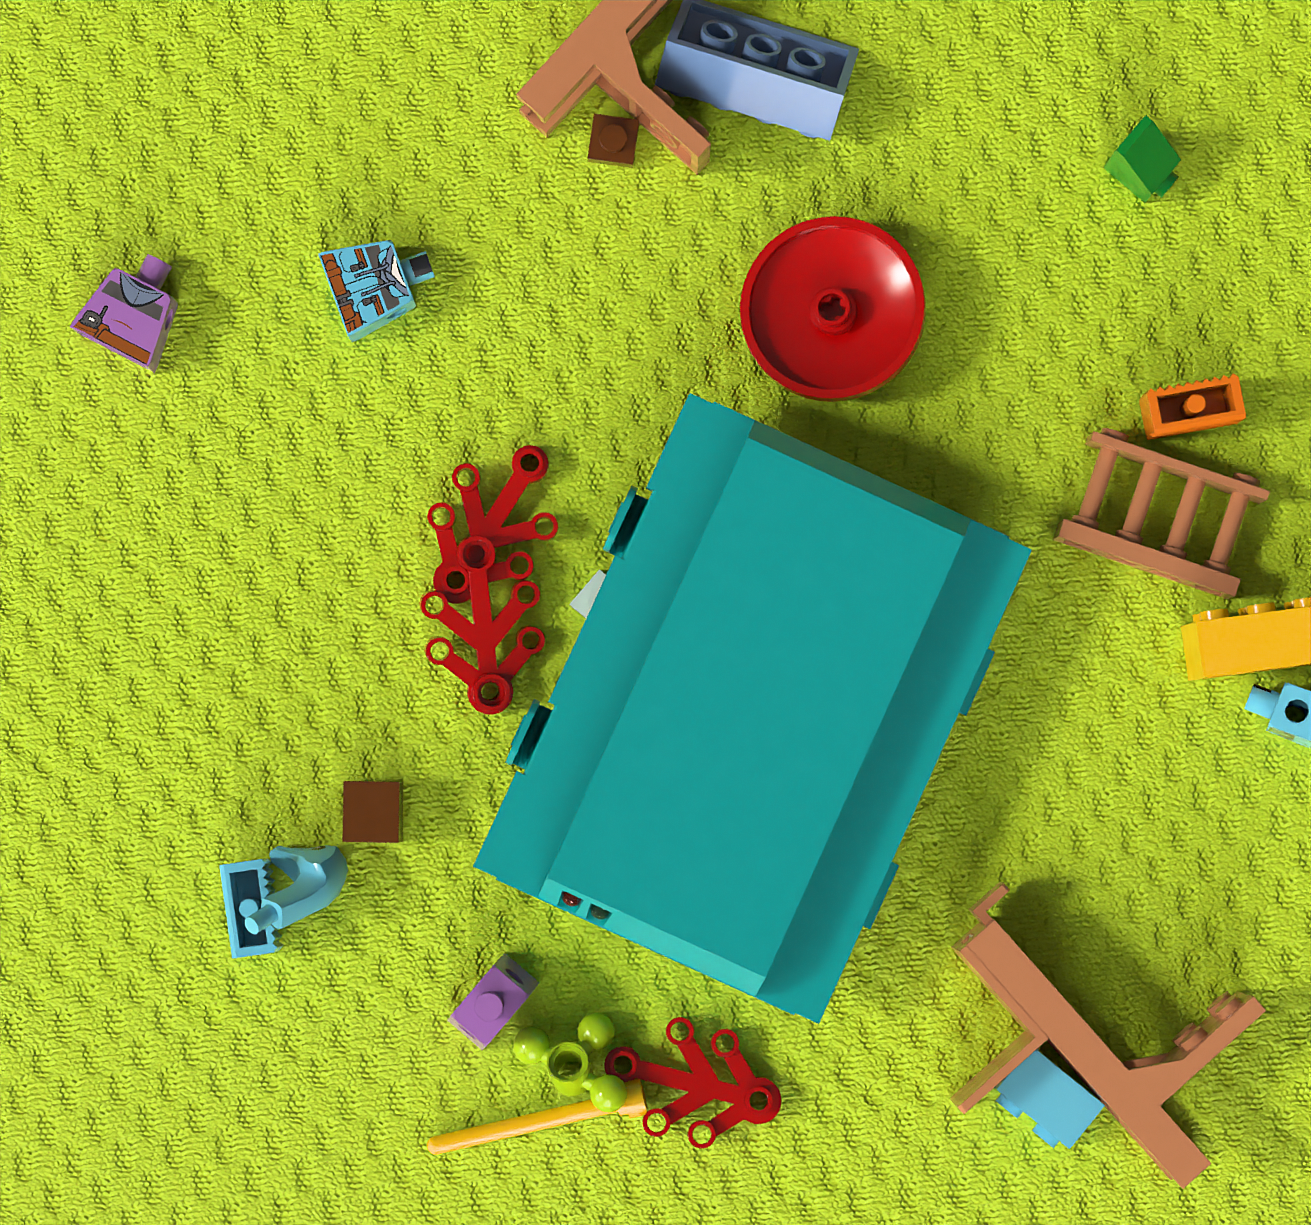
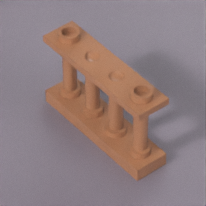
M1102 428L1101 433L1093 431L1087 437L1085 445L1100 451L1079 514L1073 515L1071 521L1067 519L1060 521L1053 540L1225 599L1235 597L1241 579L1229 575L1231 568L1227 565L1248 502L1260 504L1268 499L1270 491L1260 488V480L1249 475L1235 472L1232 478L1127 443L1129 436L1122 432L1109 428ZM1117 456L1142 464L1143 468L1122 530H1117L1114 536L1099 531L1100 523L1096 522V518ZM1163 471L1187 480L1166 545H1161L1158 551L1143 546V538L1140 537V533L1160 473ZM1207 486L1231 494L1210 560H1204L1202 566L1185 560L1187 553L1183 550L1204 488Z

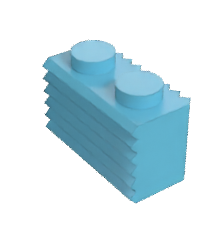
M268 858L219 865L232 958L274 953L283 947V944L279 942L282 935L278 933L279 929L273 925H269L257 934L250 933L245 926V919L261 909L262 898L276 891L271 886L275 880L270 877L273 870L269 868L272 861Z

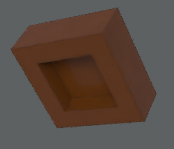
M594 113L588 162L633 168L639 120Z

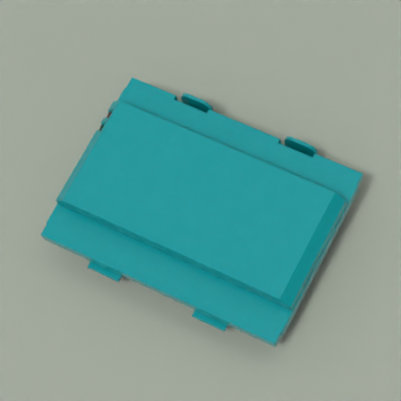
M689 393L646 487L647 490L652 492L649 499L637 495L638 488L632 485L624 503L621 502L608 531L610 534L603 550L615 557L548 703L554 705L553 710L540 705L541 701L534 699L527 715H524L505 763L510 766L512 764L525 769L523 774L516 771L473 867L497 877L496 880L792 1015L796 1013L819 1024L862 927L871 929L899 865L893 863L892 860L959 713L967 716L995 652L988 649L1032 549L1010 540L1009 536L772 427L719 403H711Z

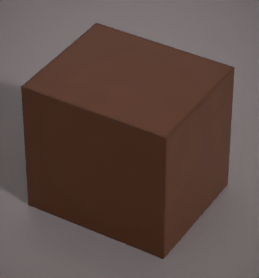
M343 781L342 842H403L404 782Z

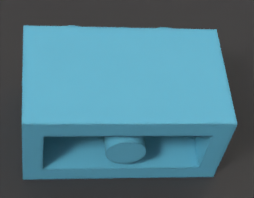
M1037 1049L994 1087L1001 1093L996 1102L1017 1119L1022 1112L1037 1122L1032 1131L1053 1148L1060 1141L1070 1149L1105 1106Z

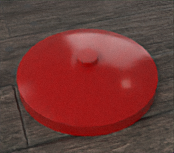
M838 216L820 217L798 223L770 241L759 253L749 269L740 301V320L745 341L751 354L763 371L778 385L798 396L827 402L847 401L868 395L894 379L914 355L923 334L926 317V300L920 275L913 260L901 244L890 234L873 224L859 219Z

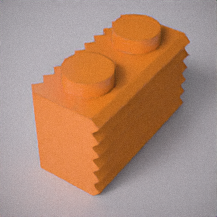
M1234 373L1229 377L1223 375L1219 379L1213 377L1210 381L1205 378L1201 382L1196 380L1192 384L1186 382L1184 385L1178 383L1174 387L1168 385L1165 389L1159 387L1155 391L1150 388L1139 399L1147 440L1234 425L1246 419L1239 377Z

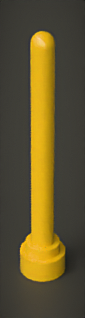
M640 1079L625 1082L627 1088L626 1101L620 1109L613 1112H603L597 1109L591 1099L433 1136L427 1142V1149L431 1154L438 1155L616 1112L619 1113V1116L629 1115L630 1119L644 1116L648 1111L643 1085Z

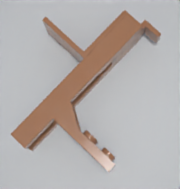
M602 0L516 94L517 99L524 104L519 109L520 114L547 138L587 93L597 85L629 115L639 120V123L696 175L710 161L711 143L706 140L710 136L709 132L693 117L689 116L685 121L672 109L675 102L661 88L655 85L652 89H649L641 81L631 49V45L673 0Z
M1003 882L997 883L968 909L979 923L951 948L1025 1031L958 1090L950 1100L965 1114L1047 1041L1170 1180L1174 1179L1184 1189L1211 1162L1164 1111L1161 1105L1266 1010L1254 996L1236 991L1231 996L1227 991L1208 1006L1207 1011L1210 1015L1198 1026L1193 1022L1190 1023L1173 1038L1172 1041L1176 1046L1168 1053L1120 1061L1002 927L987 914L986 911L1010 891Z

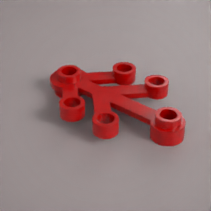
M527 445L515 452L512 458V469L514 472L486 517L484 516L478 489L481 480L479 471L475 466L468 463L460 464L454 469L452 481L461 493L470 536L479 535L485 537L493 544L494 548L533 539L549 541L557 535L558 522L552 514L547 512L535 515L531 521L502 527L528 484L541 481L548 473L549 461L547 455L539 447ZM533 455L539 460L536 470L527 472L521 467V461L525 456ZM470 470L475 474L473 484L470 486L459 484L458 475L461 471ZM443 502L436 503L430 507L427 514L429 524L436 531L442 557V563L436 568L433 576V585L436 591L446 596L449 603L461 604L471 598L468 571L457 560L458 546L452 528L456 521V514L449 504ZM438 509H446L450 512V520L447 524L437 525L434 522L433 515ZM546 518L553 523V530L550 534L540 535L537 533L535 527L540 519ZM472 545L468 548L466 553L470 562H477L482 558L483 550L481 546ZM518 551L512 553L504 562L493 563L487 569L488 583L508 578L516 580L527 579L534 570L532 558L527 553ZM522 557L528 561L529 567L524 574H515L511 570V563L514 559ZM453 572H460L465 577L464 585L459 589H452L448 585L447 579Z
M471 535L459 543L456 554L459 564L468 571L473 624L448 604L446 596L439 591L431 590L424 593L420 598L419 606L425 616L431 619H438L476 650L478 670L455 654L451 642L442 636L430 638L425 644L424 652L430 662L436 665H443L468 685V700L477 711L493 715L502 712L509 706L514 692L511 680L532 654L538 653L544 647L545 636L543 632L535 626H524L517 632V645L497 667L495 648L525 610L538 603L540 590L535 583L529 580L516 582L511 589V599L492 621L487 569L494 563L495 549L487 538ZM472 545H479L483 550V556L477 562H470L466 555L468 548ZM522 586H530L534 592L533 598L527 603L520 602L517 597L518 590ZM432 596H438L442 600V608L437 613H429L426 610V601ZM530 631L536 632L539 639L537 645L533 648H525L522 643L524 634ZM437 642H443L447 646V654L441 659H435L431 656V647ZM489 682L495 683L498 687L497 695L492 699L483 698L481 693L482 687Z
M683 1017L674 1018L668 1023L666 1037L672 1044L678 1046L693 1074L640 1060L638 1053L626 1046L614 1048L605 1058L604 1069L606 1074L615 1075L624 1083L637 1078L688 1092L662 1109L654 1108L647 1111L643 1117L642 1125L645 1132L654 1137L666 1134L671 1124L713 1099L732 1103L733 1105L709 1121L699 1120L690 1125L687 1137L689 1142L696 1148H708L713 1144L716 1136L743 1120L753 1124L767 1123L775 1118L781 1108L782 1100L779 1089L772 1081L754 1076L738 1049L739 1039L737 1035L729 1029L717 1031L712 1036L710 1044L712 1051L717 1056L724 1057L738 1085L718 1080L693 1037L694 1028L692 1023ZM678 1022L684 1023L689 1030L687 1038L681 1041L674 1039L671 1035V1027ZM727 1034L733 1039V1048L729 1052L718 1050L716 1047L718 1036ZM626 1056L631 1060L632 1069L629 1073L619 1074L614 1069L616 1058ZM756 1091L764 1093L767 1097V1104L761 1110H756L750 1105V1096ZM654 1113H659L665 1118V1126L658 1132L650 1130L647 1125L649 1116ZM699 1125L708 1127L711 1133L709 1140L703 1144H699L693 1139V1130Z

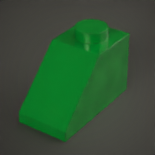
M1145 115L1115 150L1103 168L1146 203L1153 193L1162 198L1179 178L1173 170L1181 159L1153 120Z

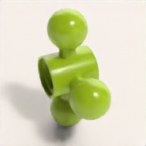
M591 1013L580 1021L578 1026L580 1041L578 1044L562 1042L551 1048L548 1035L537 1027L524 1028L516 1035L513 1043L516 1056L527 1064L544 1062L547 1065L554 1087L561 1094L574 1097L588 1090L590 1091V1099L593 1105L603 1112L616 1111L626 1101L627 1088L625 1083L615 1075L606 1074L600 1077L594 1075L588 1058L593 1050L606 1048L614 1038L615 1028L613 1022L606 1015ZM568 1062H578L582 1065L580 1071L574 1076L564 1077L558 1074L560 1068Z

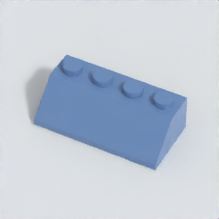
M683 0L666 40L655 85L668 90L675 96L691 97L710 103L720 110L736 111L755 117L758 121L765 124L781 125L797 130L807 137H819L830 141L859 48L708 1Z

